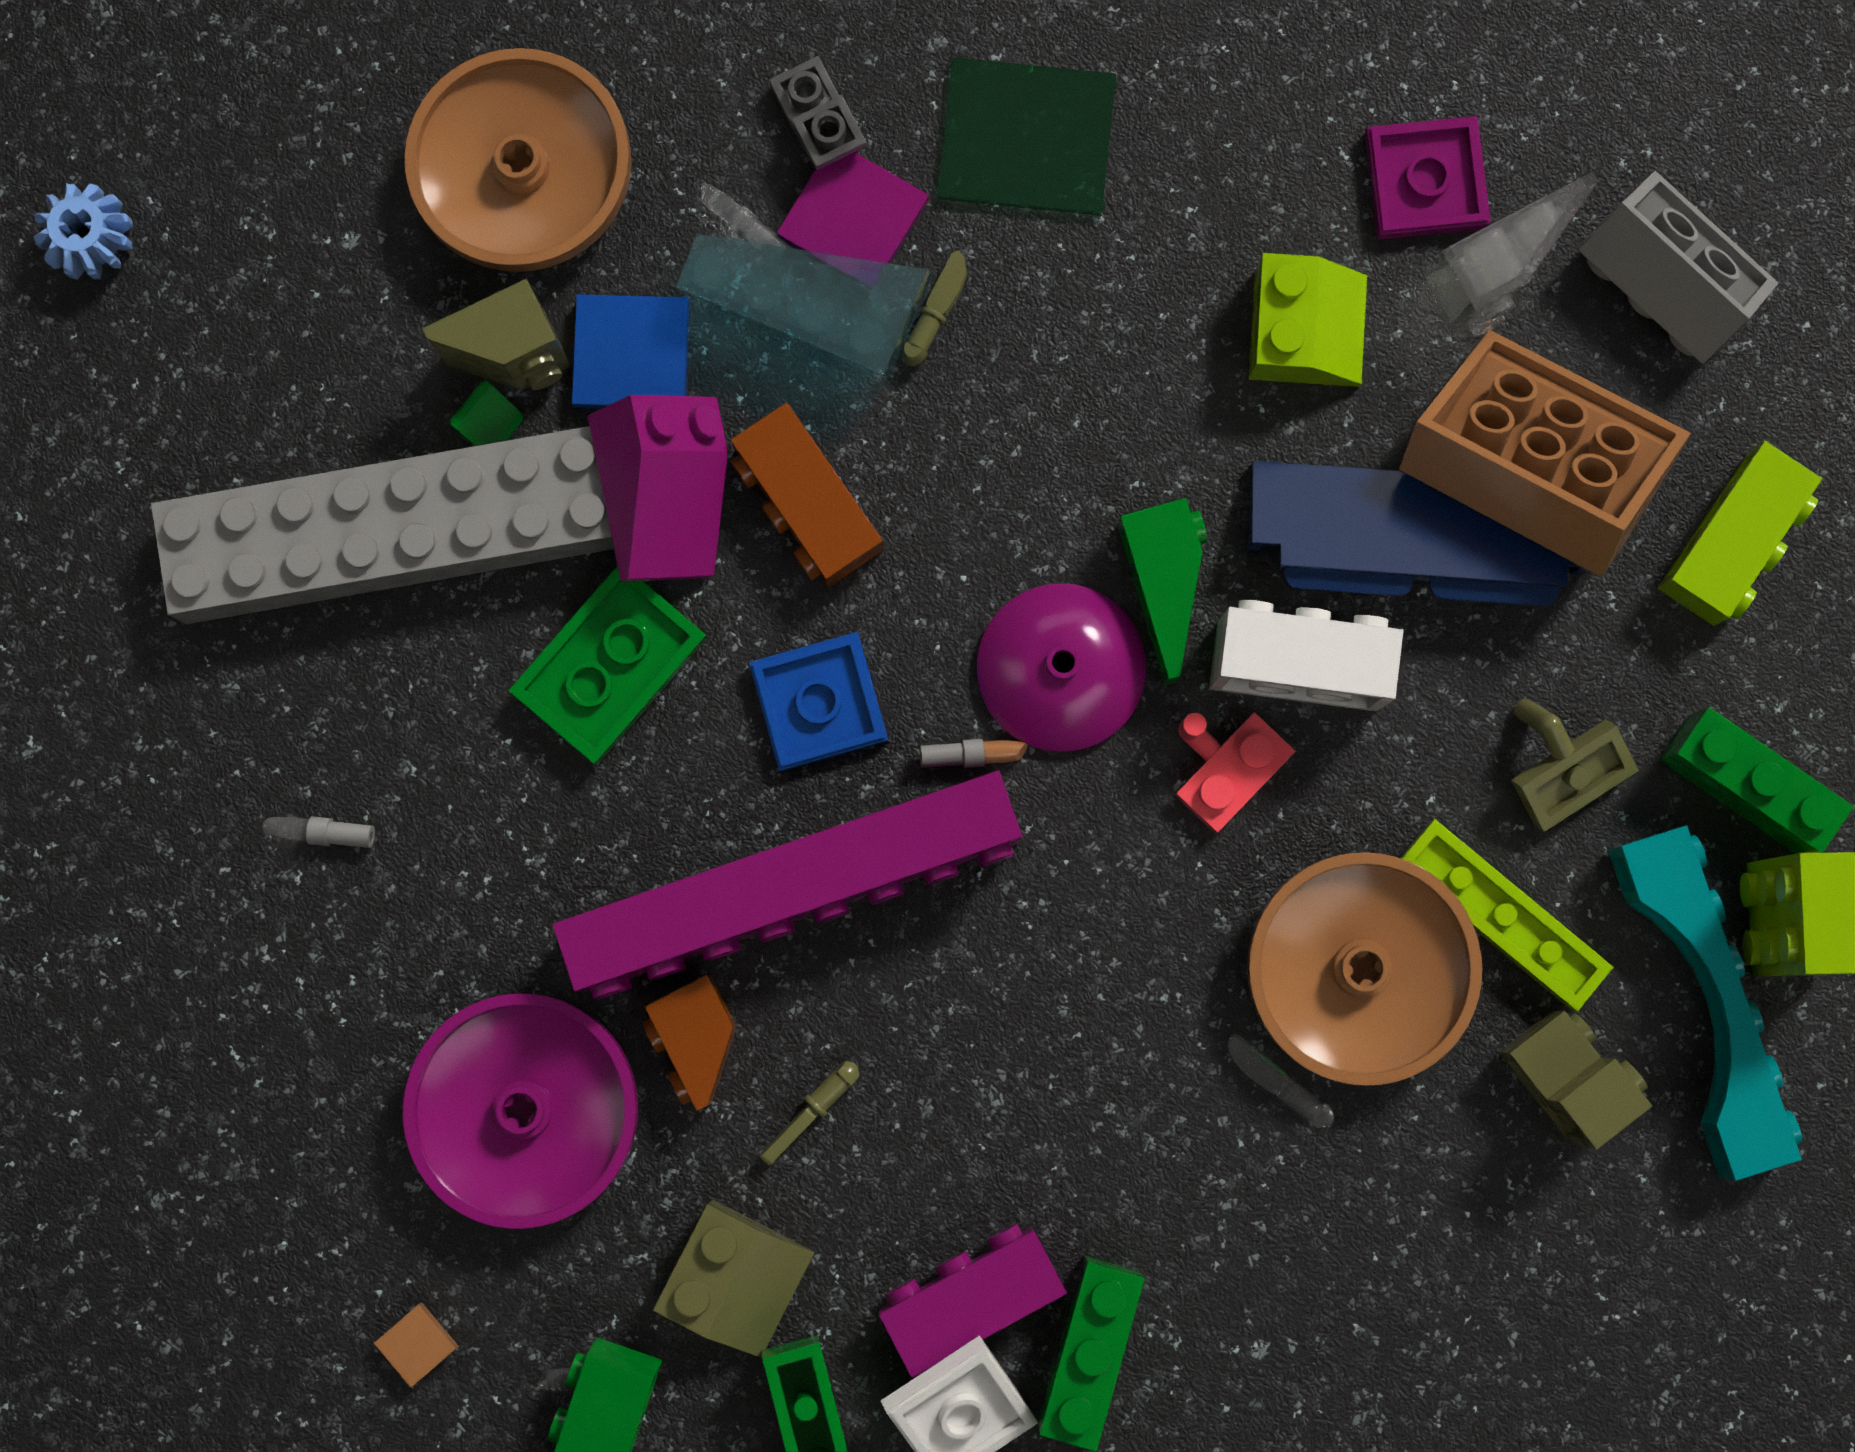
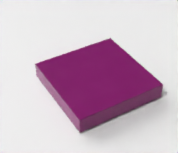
M1478 116L1367 127L1364 134L1377 240L1488 229L1491 219Z
M854 152L814 171L779 228L777 238L873 294L928 204L929 195Z

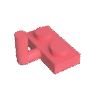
M1255 712L1223 745L1205 730L1206 720L1199 713L1187 715L1178 728L1180 737L1206 763L1187 781L1175 796L1215 834L1232 819L1296 752Z

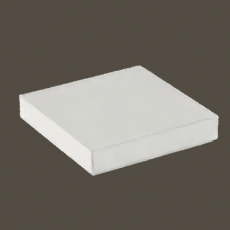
M980 1335L881 1400L886 1413L914 1452H996L1038 1424L1031 1409Z

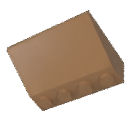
M1489 330L1416 422L1399 470L1572 561L1576 565L1602 577L1624 546L1691 433Z

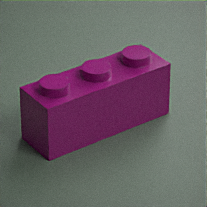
M1017 1223L989 1237L987 1242L991 1248L970 1259L967 1252L963 1251L936 1266L935 1268L940 1276L919 1287L914 1278L884 1295L888 1304L880 1308L879 1316L911 1377L931 1368L979 1335L983 1340L1067 1294L1032 1226L1021 1231Z

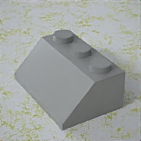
M1656 171L1617 207L1578 250L1587 258L1590 269L1597 276L1604 280L1612 281L1628 295L1629 303L1635 311L1646 318H1653L1669 333L1671 342L1680 352L1687 356H1694L1702 364L1749 320L1778 285V282Z

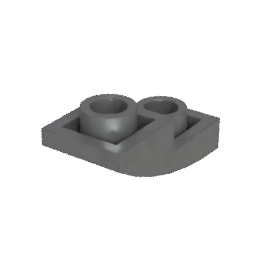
M819 56L769 79L770 88L816 170L867 146V142L842 94H838Z

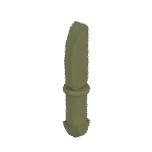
M959 250L951 253L926 301V307L920 310L921 316L908 341L903 343L901 355L904 363L909 366L919 365L928 356L927 351L940 326L945 324V317H947L962 292L967 278L965 258Z
M843 1061L811 1095H806L804 1100L808 1104L761 1152L760 1158L768 1165L772 1164L812 1123L818 1114L821 1117H825L827 1115L826 1111L858 1079L860 1075L858 1066L854 1062Z

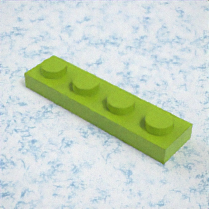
M1436 819L1428 823L1400 857L1424 868L1443 882L1467 911L1475 931L1572 1012L1579 1011L1614 968Z

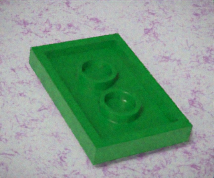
M617 566L508 691L597 766L708 637L645 582H621Z

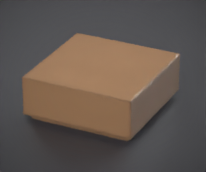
M423 1303L418 1304L374 1342L376 1347L411 1388L459 1347Z

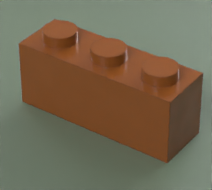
M787 402L731 439L734 451L737 454L736 457L730 460L731 465L748 489L757 483L769 501L761 506L762 510L779 534L789 530L797 541L800 548L794 551L793 555L811 581L821 576L829 588L884 551L883 540Z

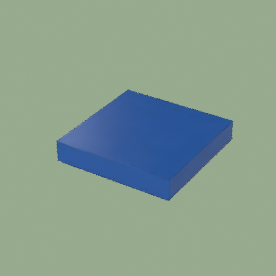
M577 294L572 391L573 407L602 409L629 395L686 396L690 317L689 298Z
M858 632L749 662L780 772L889 742Z

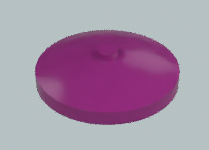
M507 994L487 998L471 1004L446 1020L430 1036L417 1055L409 1073L403 1099V1125L407 1146L418 1172L429 1188L448 1206L462 1215L480 1223L502 1228L525 1229L552 1224L568 1218L595 1201L611 1185L624 1166L633 1145L638 1122V1096L634 1075L627 1057L613 1035L598 1020L581 1008L564 1000L538 994Z

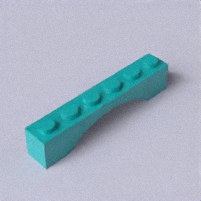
M1683 826L1608 849L1625 903L1650 919L1674 942L1693 969L1706 998L1714 1030L1715 1066L1710 1096L1700 1123L1719 1178L1737 1181L1802 1160L1797 1147L1798 1144L1802 1143L1801 1130L1793 1113L1784 1109L1778 1089L1783 1087L1782 1075L1775 1059L1771 1055H1766L1759 1036V1033L1764 1031L1762 1016L1755 1002L1751 999L1747 1000L1740 978L1745 976L1743 961L1737 948L1733 944L1728 945L1721 925V923L1726 921L1725 909L1718 893L1708 888L1702 868L1707 866V858L1701 841L1696 835H1690L1688 826Z

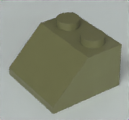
M527 279L422 328L427 340L447 366L518 390H524L530 386L532 390L546 388L562 378L561 371L571 367L545 311Z
M711 1200L706 1205L653 1311L704 1338L762 1358V1350L767 1348L815 1252L715 1200Z

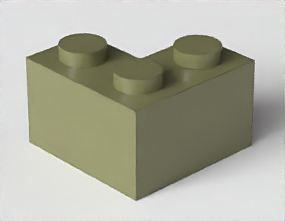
M1551 1011L1498 1053L1569 1144L1597 1150L1652 1107L1651 1103L1642 1093L1648 1086L1639 1072L1628 1061L1624 1060L1619 1063L1616 1058L1600 1057L1591 1045L1597 1040L1596 1036L1579 1015L1573 1013L1569 1016L1565 1011Z

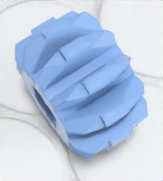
M66 183L65 199L61 201L54 195H46V201L52 209L50 213L34 214L35 222L44 230L33 236L39 248L47 250L44 260L52 268L59 269L63 267L64 273L69 278L77 280L84 271L93 279L101 280L102 264L104 263L109 264L114 269L121 268V262L115 256L117 250L133 249L132 242L123 235V233L133 227V223L127 214L120 213L123 204L115 195L109 194L104 196L103 190L98 185L90 183L82 193L74 184ZM86 225L90 231L85 237L81 238L77 233Z

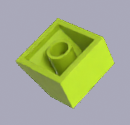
M1263 253L1256 267L1254 279L1249 380L1360 387L1362 384L1367 275L1319 256Z

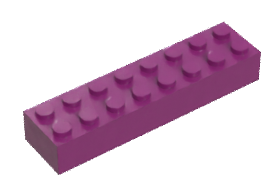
M998 770L553 923L552 925L574 991L591 992L593 999L599 997L603 999L632 989L633 986L630 980L632 977L647 973L649 980H659L685 971L687 966L684 959L702 954L704 960H709L710 962L740 952L742 949L739 940L758 934L759 940L765 943L796 932L793 924L794 921L813 915L815 922L821 924L850 913L847 904L849 902L869 896L872 905H876L904 895L902 887L904 883L923 877L927 887L959 876L957 867L959 864L977 859L980 868L1007 860L1013 857L1014 851L1012 846L1019 844L1023 836L1001 773Z

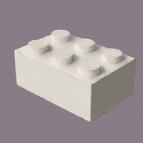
M1240 600L1238 608L1228 607L1217 623L1209 685L1210 690L1369 711H1378L1396 699L1404 630L1388 628L1389 620L1386 618L1371 615H1355L1353 623L1330 620L1331 612L1323 609L1301 607L1296 609V615L1274 613V605L1268 602Z

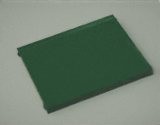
M953 57L952 64L949 66L951 79L940 182L936 187L938 199L1102 216V210L1105 208V201L1103 199L1114 90L1118 85L1116 74Z

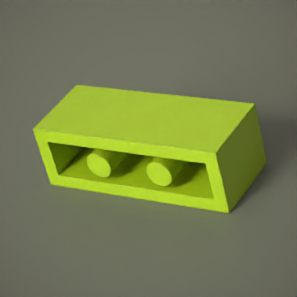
M1767 441L1750 450L1657 589L1713 626L1729 619L1731 616L1735 619L1740 618L1757 594V591L1752 589L1751 585L1761 570L1769 573L1786 552L1788 545L1781 540L1791 525L1800 527L1816 507L1818 499L1812 494L1823 478Z

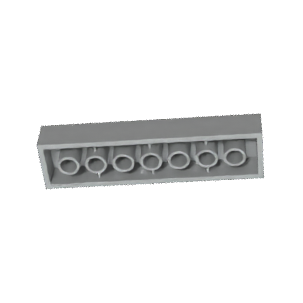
M590 426L151 503L167 613L169 616L185 624L614 549Z

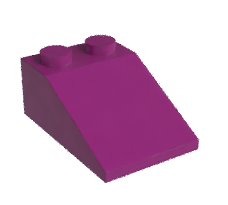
M629 395L588 415L621 582L707 579L714 576L728 456L717 397Z

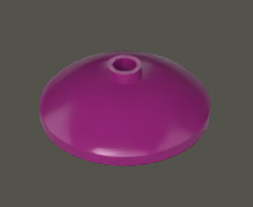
M1048 584L1035 587L1019 594L1006 603L987 626L977 657V679L980 694L996 723L1016 740L1025 742L1030 747L1049 752H1074L1087 749L1115 734L1127 722L1137 707L1146 677V659L1143 644L1136 627L1128 615L1115 602L1103 594L1090 588L1073 584ZM1059 653L1068 654L1073 659V669L1066 673L1058 672L1053 667V657Z

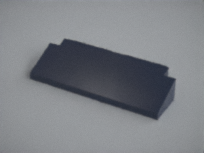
M1252 461L1246 552L1257 553L1262 545L1278 546L1277 570L1284 571V580L1293 589L1399 597L1411 590L1413 580L1429 581L1431 594L1441 600L1546 607L1557 600L1559 590L1568 586L1567 566L1571 567L1570 575L1582 576L1588 572L1587 569L1576 565L1572 561L1475 511L1437 489L1426 485L1403 471Z

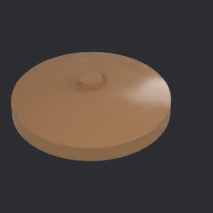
M515 48L492 51L472 58L451 70L433 86L422 100L411 122L405 147V173L408 188L418 212L429 229L444 245L459 256L475 264L501 271L521 272L544 269L567 261L586 250L597 241L615 219L625 199L631 175L632 162L629 136L621 113L609 92L598 79L577 63L560 55L537 49Z
M1367 852L1349 853L1318 861L1302 869L1281 885L1263 908L1251 936L1247 961L1248 984L1251 999L1263 1027L1278 1047L1292 1060L1322 1077L1337 1082L1365 1086L1382 1085L1410 1078L1426 1070L1444 1057L1459 1041L1474 1015L1479 1000L1482 984V957L1478 937L1467 911L1453 892L1436 876L1410 861L1395 856Z

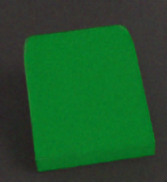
M485 380L480 382L452 417L450 425L469 444L479 446L507 441L522 423L524 417L509 400Z

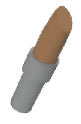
M982 739L962 740L961 743L921 745L920 764L921 768L963 765L964 768L984 767V764L1018 761L1025 754L1028 745L1022 741H983Z

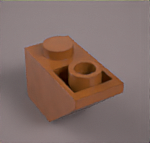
M705 975L645 1006L650 1019L642 1022L655 1051L659 1053L665 1049L667 1050L676 1069L669 1073L668 1076L681 1103L684 1105L692 1101L696 1111L703 1109L713 1102L737 1028L712 975Z

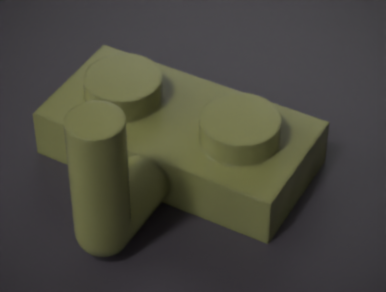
M1522 699L1516 704L1514 708L1516 718L1541 733L1551 755L1511 780L1533 824L1543 832L1639 771L1617 725L1605 719L1571 741L1559 717L1530 699Z

